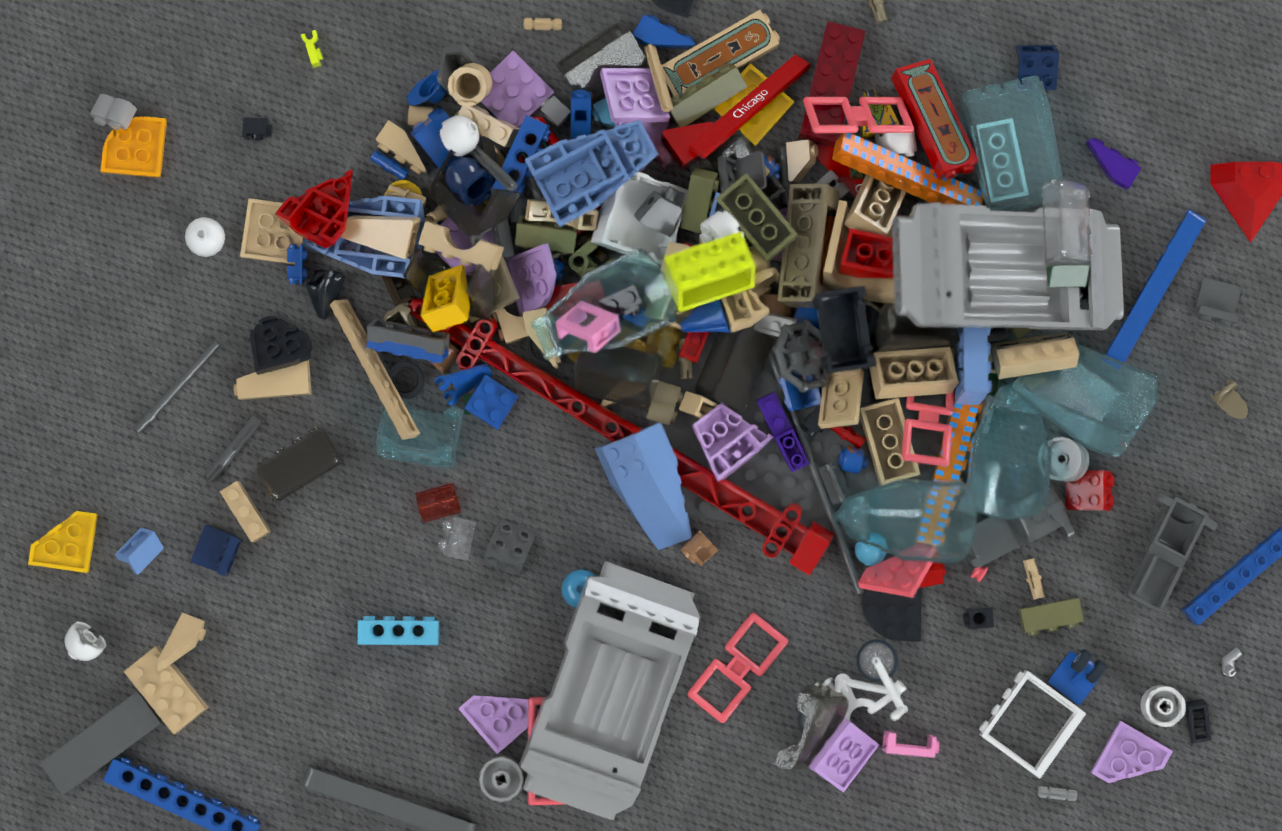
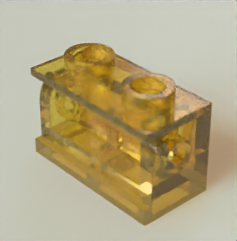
M650 324L644 364L672 369L677 358L675 350L676 344L679 343L680 339L679 330L674 327Z

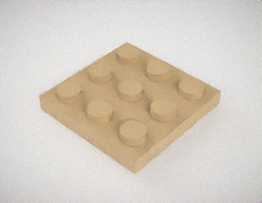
M248 199L241 258L295 265V262H287V248H289V244H297V248H300L304 237L296 234L275 215V212L283 203Z

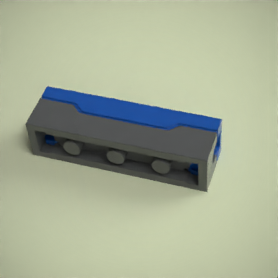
M374 319L367 328V348H372L377 352L386 351L397 356L406 355L411 356L413 359H426L432 363H442L449 353L450 333L432 332L430 329Z

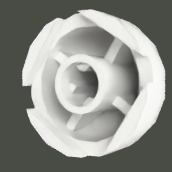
M456 115L442 122L443 128L440 129L442 142L448 150L452 149L456 152L454 155L462 157L475 149L479 141V131L477 125L466 116Z
M202 217L195 219L188 225L185 232V240L188 248L198 256L209 257L221 250L225 240V233L217 221L212 218Z
M76 622L69 628L64 642L71 658L89 661L98 657L106 647L104 638L101 635L99 638H96L88 630L91 628L88 624Z

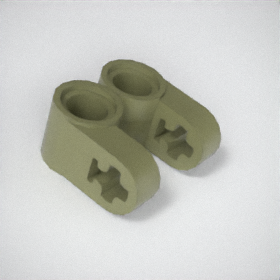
M591 236L575 249L574 254H570L569 266L576 271L582 278V281L593 280L586 275L589 271H594L597 274V277L594 279L601 278L603 281L620 264L614 257L610 258L600 267L595 264L589 257V253L598 245L591 242ZM581 256L584 258V262L577 264L574 258Z

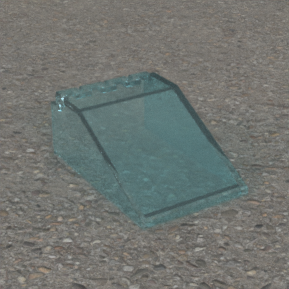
M1034 75L1022 78V85L1019 79L1003 82V89H1001L999 83L983 87V94L981 88L962 93L958 111L963 128L979 160L975 165V170L986 207L990 211L1010 212L1066 199L1051 109L1043 82L1039 79V76Z
M1077 343L1079 358L1076 367L1018 377L1011 387L1014 393L1082 446L1111 459L1113 456L1117 458L1122 456L1127 445L1131 443L1157 401L1158 377L1156 375Z

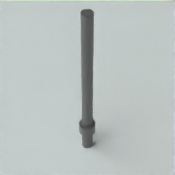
M215 340L151 410L148 409L143 415L144 418L134 427L138 433H141L150 422H154L157 418L156 415L220 347Z

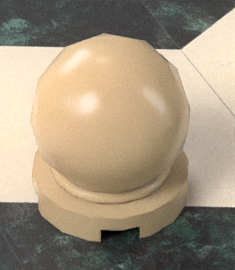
M465 64L455 70L448 81L449 94L453 96L459 105L474 106L485 99L491 92L493 83L491 74L480 64Z
M748 247L755 264V283L751 291L760 296L771 289L770 284L774 281L779 282L780 274L776 268H770V262L763 257L757 248Z

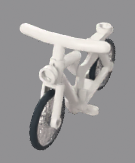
M880 639L870 640L860 647L856 657L860 673L868 680L882 681L884 686L853 680L847 674H839L835 678V684L832 677L828 678L822 684L824 687L829 686L832 689L827 700L810 701L799 712L798 725L806 738L815 742L829 740L845 718L850 721V715L857 707H868V713L874 714L893 701L897 709L891 714L892 720H897L904 713L908 712V707L903 704L900 695L907 688L899 680L894 684L891 678L898 667V655L890 643ZM851 687L887 695L877 702L867 698L856 699ZM842 692L847 705L842 712L841 720H839L838 712L833 705Z

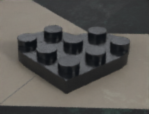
M266 316L258 321L259 324L255 326L254 330L251 329L250 340L257 375L294 366L311 358L312 341L308 333L299 330L297 327L289 328L285 321L278 319L276 316Z

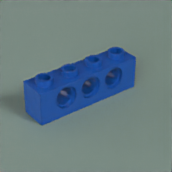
M528 115L525 116L502 166V169L509 176L513 171L519 172V179L515 181L517 188H515V191L510 192L498 180L495 181L492 188L516 199L518 196H522L526 188L524 183L527 178L531 177L532 173L526 162L520 163L519 156L522 153H527L528 157L542 151L543 142H547L551 135V131H549L550 126ZM530 135L536 136V142L533 145H529L527 142Z

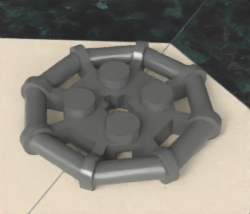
M804 319L802 322L790 325L784 324L781 327V333L775 346L772 347V352L775 354L780 371L779 376L797 387L800 392H806L817 387H825L828 384L827 380L830 373L826 372V369H823L822 374L819 373L823 350L819 346L822 344L820 330L813 326L809 320ZM800 330L799 337H795L792 332ZM808 332L818 338V340L814 341L810 338ZM786 339H787V340H788V343H787V345H786V347H785V349H784L783 346H784L785 341H786ZM801 353H804V354H805V356H806V359H805V360L802 359L803 356L801 355ZM791 372H793L794 374H796L799 378H797V377H795L794 375H792ZM812 375L814 380L807 382L806 376Z

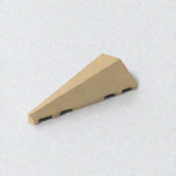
M699 237L700 245H701V244H704V243L702 242V240L700 239V237ZM751 289L720 299L731 333L751 327L769 313V308L763 305L757 294L753 293Z

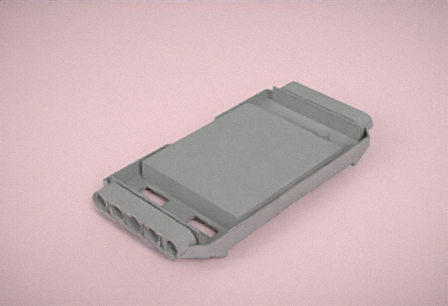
M929 203L913 206L910 217L895 216L893 219L895 311L897 315H907L916 326L1105 330L1114 320H1120L1123 317L1120 228L1117 224H1106L1101 211L1091 208H1038L1032 212L990 211L986 206ZM1076 227H1085L1087 255L1078 254ZM1052 265H1089L1086 282L1088 283L1089 310H1080L1079 287L1048 288L1046 268Z
M606 561L600 576H587L564 640L566 651L550 695L544 698L519 764L528 773L523 786L524 790L610 820H614L617 813L633 805L641 790L640 786L656 745L672 694L675 692L692 641L697 634L700 615L693 602L695 593ZM600 602L626 611L622 622L596 613ZM654 621L676 629L677 633L674 640L649 632L651 622Z

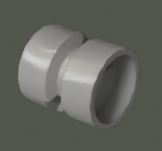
M832 170L816 183L828 184L840 191L839 199H842L850 191L843 182H838L839 177Z

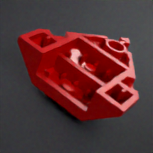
M1235 161L1210 165V184L1250 243L1282 196V163Z
M352 169L336 180L331 178L305 190L306 193L296 198L292 196L286 199L275 212V215L296 234L324 248L334 245L346 230L353 176Z

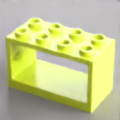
M741 231L664 257L665 280L678 312L754 288L755 264Z

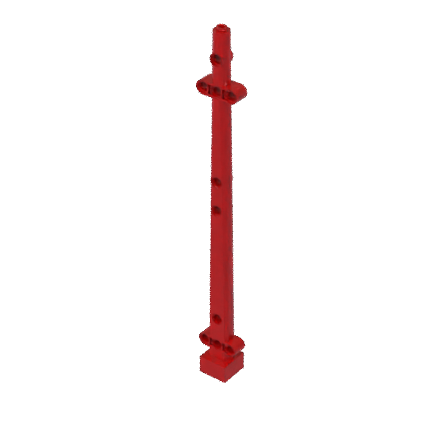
M419 297L416 300L414 298L408 307L411 309L410 315L426 324L421 317L424 299ZM492 317L483 318L476 324L474 329L461 323L447 327L444 330H438L450 333L449 339L463 347L457 358V365L461 370L473 368L482 359L612 442L642 430L640 427L491 340L497 330V322ZM483 322L490 325V331L483 329ZM474 339H477V340L480 341V343H481V347H480V348H476V347L474 346V344H473V340H474ZM464 356L470 357L471 365L464 362ZM575 401H578L582 404V410H578L575 408ZM613 422L616 424L617 429L610 430L608 423ZM672 447L677 458L678 466L676 467L681 478L680 485L765 537L766 540L762 547L765 556L774 558L780 553L781 549H784L792 554L789 564L810 576L830 544L833 532L815 521L812 522L809 528L801 524L799 520L802 516V508L796 503L788 504L784 511L781 512L727 479L717 481L712 470ZM750 506L753 512L746 513L743 507ZM794 510L798 516L792 518L788 515V511ZM783 526L787 529V533L781 534L777 528ZM774 543L777 546V550H770L767 544Z

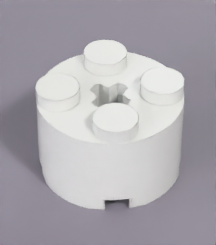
M914 131L911 133H882V137H880L879 133L875 134L876 145L899 155L901 154L903 157L915 156L914 152L917 151Z
M719 210L701 223L702 233L699 235L703 243H707L739 232L737 229L739 227L738 222L727 211L721 212L722 210Z
M1163 685L1153 686L1145 691L1141 699L1142 714L1152 724L1162 727L1173 726L1185 714V700L1172 687ZM1165 703L1166 707L1161 709L1160 704Z

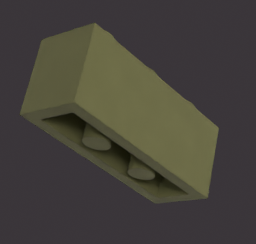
M695 167L690 178L680 228L702 233L700 225L709 218L714 202L713 195L719 188L718 173Z
M520 215L517 222L515 245H519L522 248H535L542 244H549V248L552 251H558L561 254H574L578 229L567 224L559 227L557 222L528 221L525 219V216Z
M1079 598L1018 609L1022 632L1028 633V636L1040 634V630L1043 629L1052 632L1060 630L1059 626L1067 625V628L1079 626V622H1084Z

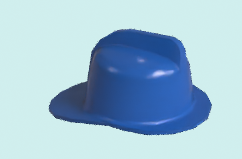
M439 70L433 71L414 86L407 96L408 104L416 106L424 101L438 103L448 92L438 83L437 74Z

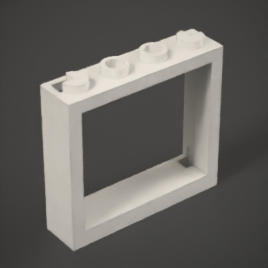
M1025 670L1023 673L1020 671L1014 679L1016 683L1012 689L1008 688L1004 692L1002 703L994 706L991 711L992 717L990 720H985L981 724L979 735L1033 775L1041 778L1086 713ZM1027 679L1073 712L1035 767L989 735L991 729Z

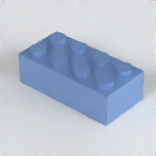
M955 328V370L958 384L955 388V404L980 405L991 390V381L988 380V373L991 370V362L988 361V355L991 350V344L988 343L990 328Z

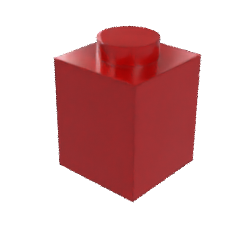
M936 556L921 582L920 588L943 584V575H946L944 563H940L938 556Z

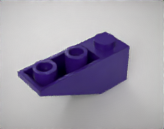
M1097 138L1088 139L1085 144L1108 180L1124 190H1128L1142 167L1138 166V162L1134 159H1126L1121 156L1118 150L1105 147L1101 140Z

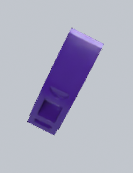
M773 391L757 399L756 402L763 414V418L790 471L794 472L808 465V459L775 392Z

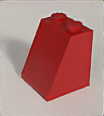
M712 121L667 129L661 132V140L683 171L702 158L689 150V144L714 124Z

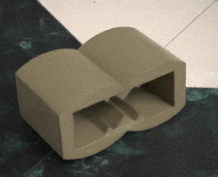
M658 380L646 419L658 423L661 422L668 426L670 422L674 423L677 411H674L676 403L680 404L683 397V392H680L681 387Z

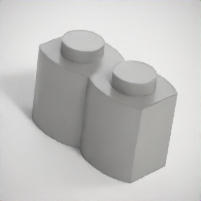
M100 94L90 115L94 118L93 121L101 126L107 124L115 130H120V128L127 129L137 108L124 99Z

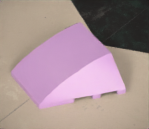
M722 403L692 425L717 481L726 479L774 438L772 435H766L757 429L758 426L744 421L742 416Z

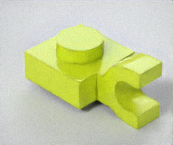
M313 30L312 39L308 40L305 34H301V37L306 44L311 64L315 68L321 66L320 60L323 57L320 48L316 49L315 47L318 34L316 30Z

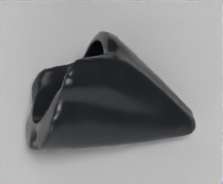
M319 269L315 271L311 282L305 284L317 316L323 320L328 317L332 309L330 304L337 299L346 278V275H343V273Z

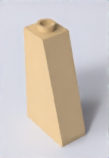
M351 216L347 218L346 230L341 235V238L406 259L413 256L421 218Z
M309 360L260 375L254 372L236 379L237 384H234V395L238 396L239 400L311 395Z

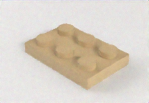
M862 369L830 373L827 380L828 384L822 387L818 422L821 429L858 424L864 374Z

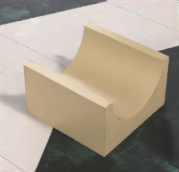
M839 200L822 285L829 288V291L865 286L867 296H864V300L895 305L894 279L857 278L840 274L841 261L850 229L843 224L850 208L846 201ZM891 225L890 230L886 236L893 238Z

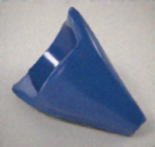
M720 299L698 306L680 323L682 332H731Z

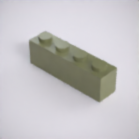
M732 63L722 65L718 69L719 71L713 75L705 76L699 84L691 85L680 96L676 95L671 98L673 110L669 111L678 127L688 125L747 87L735 65Z

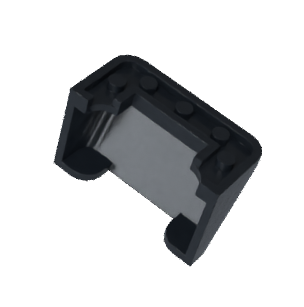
M865 286L819 292L812 298L814 310L817 309L823 357L821 358V367L826 369L827 373L876 366L875 356H872V352H869V350L873 349L870 346L865 310L866 302H862L864 296H867Z

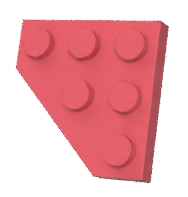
M915 547L868 567L858 581L859 588L913 598L937 556L936 550Z

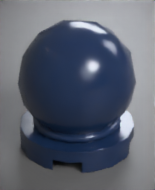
M461 157L453 160L446 168L445 178L447 186L453 193L459 195L466 205L475 204L478 206L485 202L492 194L489 191L492 184L494 185L495 178L486 169H483L476 160L470 157Z

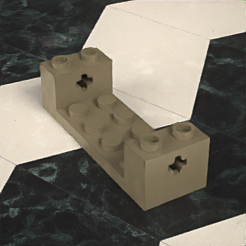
M790 184L786 220L800 237L783 250L777 301L791 308H813L812 298L815 297L816 293L829 291V288L819 284L827 211H837L840 191L828 184Z

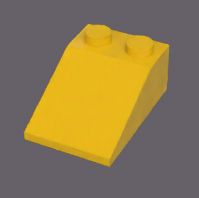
M461 264L428 276L421 317L432 332L444 330L447 327L467 321L470 304L465 266Z

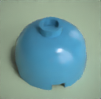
M583 569L574 570L562 582V597L573 608L577 607L587 576H595L590 571Z

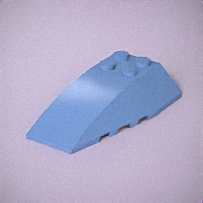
M639 120L616 126L614 129L607 131L600 130L595 134L577 136L576 139L559 141L526 158L525 161L558 226L561 227L598 207L653 160L658 153Z
M378 196V198L349 201L347 218L351 216L421 218L414 253L409 258L403 259L343 239L341 236L334 245L328 248H324L306 238L303 240L304 246L368 273L409 279L420 263L422 245L418 244L426 221L422 200Z
M661 422L620 440L610 441L594 448L611 486L658 550L692 538L688 513L685 512L684 507L685 498L680 487L681 478L676 467L678 466L677 458Z

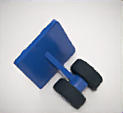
M1083 649L1078 655L1069 651L1047 682L1075 704L1081 705L1105 672L1107 665L1101 660H1097L1095 663L1092 662V653L1086 649Z

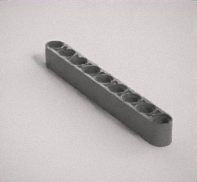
M308 766L302 782V786L430 831H474L476 826L475 822L464 821L465 819L458 816L446 815V812L429 809L426 805L417 802L411 803L408 799L397 795L396 797L391 796L388 792L371 789L370 786L362 783H353L350 779L333 776V773L324 770L319 771L312 766Z

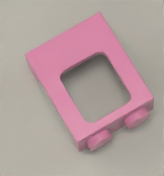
M580 301L555 322L558 338L562 339L568 333L587 341L589 351L594 353L620 332L618 315ZM586 312L598 316L585 327L579 325L587 318Z
M884 730L882 750L891 754L935 758V753L939 752V741L936 740L935 736L928 735L927 746L897 744L896 733Z

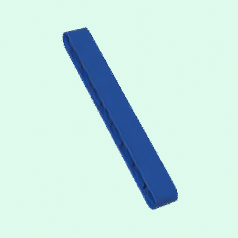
M1188 209L1185 213L1186 217L1178 225L1177 233L1170 239L1166 246V252L1164 255H1161L1156 264V269L1148 277L1147 285L1145 288H1142L1137 296V302L1129 310L1128 318L1125 322H1122L1117 331L1118 335L1115 339L1113 338L1107 348V354L1102 357L1103 360L1119 369L1128 358L1207 220L1191 209Z

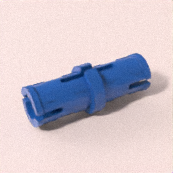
M377 149L370 158L371 161L384 168L385 172H390L401 180H405L404 178L410 173V170L401 166L394 158H389Z

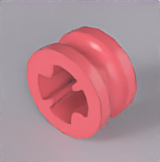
M981 566L975 568L970 577H975L980 582L986 574L988 567Z

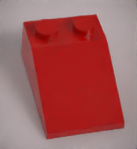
M850 228L841 261L840 274L857 278L894 279L893 238Z

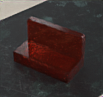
M454 483L415 493L417 505L424 523L461 513Z

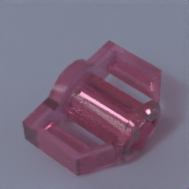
M663 140L654 145L658 153L656 158L661 164V170H667L677 160L675 157L672 158L664 146Z

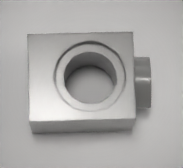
M555 96L551 99L546 98L541 104V114L558 129L571 116V111Z

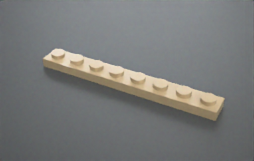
M348 299L334 300L330 304L334 315L337 317L343 332L350 341L370 382L379 395V399L393 421L402 440L415 438L420 432L377 352L372 348H367V334Z

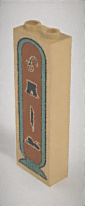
M758 10L661 65L667 88L672 97L680 96L689 86L699 84L705 76L713 75L724 64L732 63L739 70L778 48L780 37L776 30L772 31L769 24L771 22L766 13L762 14Z

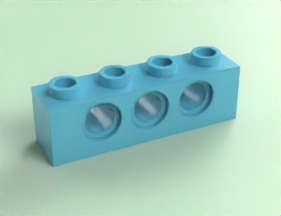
M363 616V620H358V644L439 645V621H435V617H423V620H415L414 616H403V620H395V616H383V620H375V616ZM376 625H381L384 628V633L381 636H377L374 633ZM396 625H401L404 628L402 636L395 635L394 627ZM416 625H421L424 628L422 636L414 634L413 629Z

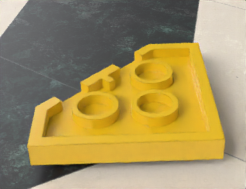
M76 511L70 515L69 518L58 524L41 539L31 544L28 565L89 573L98 514Z

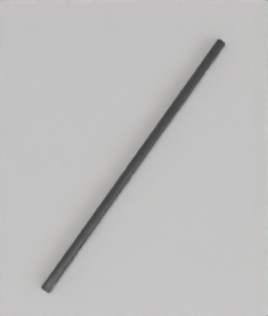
M770 351L766 354L784 399V390L779 384L780 371L776 357ZM787 408L800 445L808 459L809 469L856 594L863 593L864 590L859 588L857 571L797 411H790Z

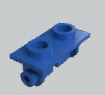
M304 243L300 245V248H297V244H289V248H287V262H295V266H287V280H289V284H297L298 280L300 285H302L304 280L308 278V269L304 268V260L308 258V250L304 248Z

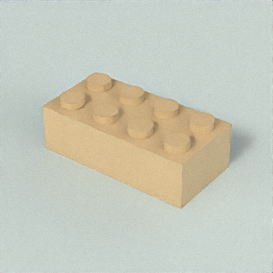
M866 174L843 225L851 229L886 236L906 192Z
M950 347L874 352L872 355L875 356L876 366L869 367L876 399L953 393L958 384Z
M899 398L860 408L859 416L879 486L921 475L917 462L904 461L902 459L905 418ZM911 443L910 453L915 454Z
M155 646L126 669L124 673L171 732L176 734L209 707L174 663L162 671H157V661L163 649L160 646Z

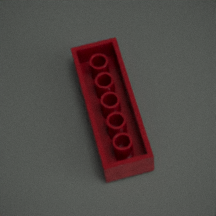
M827 21L808 97H847L849 101L865 30ZM813 105L819 125H843L845 113L842 105ZM805 109L798 139L811 140L817 144L834 148L835 142L841 133H814Z

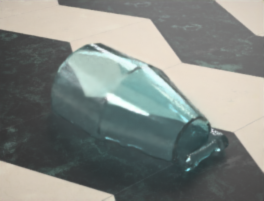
M636 249L585 274L582 280L575 287H572L569 293L562 300H559L543 317L531 322V326L536 330L543 348L544 359L549 360L563 353L589 351L587 341L569 333L562 339L558 338L555 322L580 301L603 309L599 300L634 284L637 285L646 306L640 308L642 312L632 317L630 314L624 315V320L619 322L620 332L599 350L620 348L675 322L677 314L675 302L668 288L665 276L656 261L646 251ZM586 312L587 318L579 325L585 327L598 316ZM543 325H546V328L554 345V349H551L547 336L543 329Z

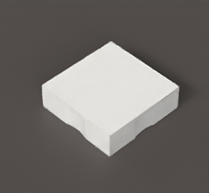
M638 171L602 202L596 230H594L591 242L647 263L661 266L669 242L676 243L677 231L682 220L688 190L668 182L657 181L647 174ZM669 186L679 191L675 201L682 208L671 237L639 223L634 216L635 212L653 191L664 195Z

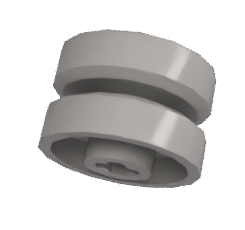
M1065 437L1053 438L1046 442L1041 449L1039 457L1043 472L1051 479L1063 482H1073L1083 477L1090 463L1089 453L1085 446L1079 441Z
M504 755L493 757L486 762L480 772V787L490 799L499 802L508 801L515 797L523 786V769L519 766V762L512 757ZM504 774L506 780L500 781L498 776Z

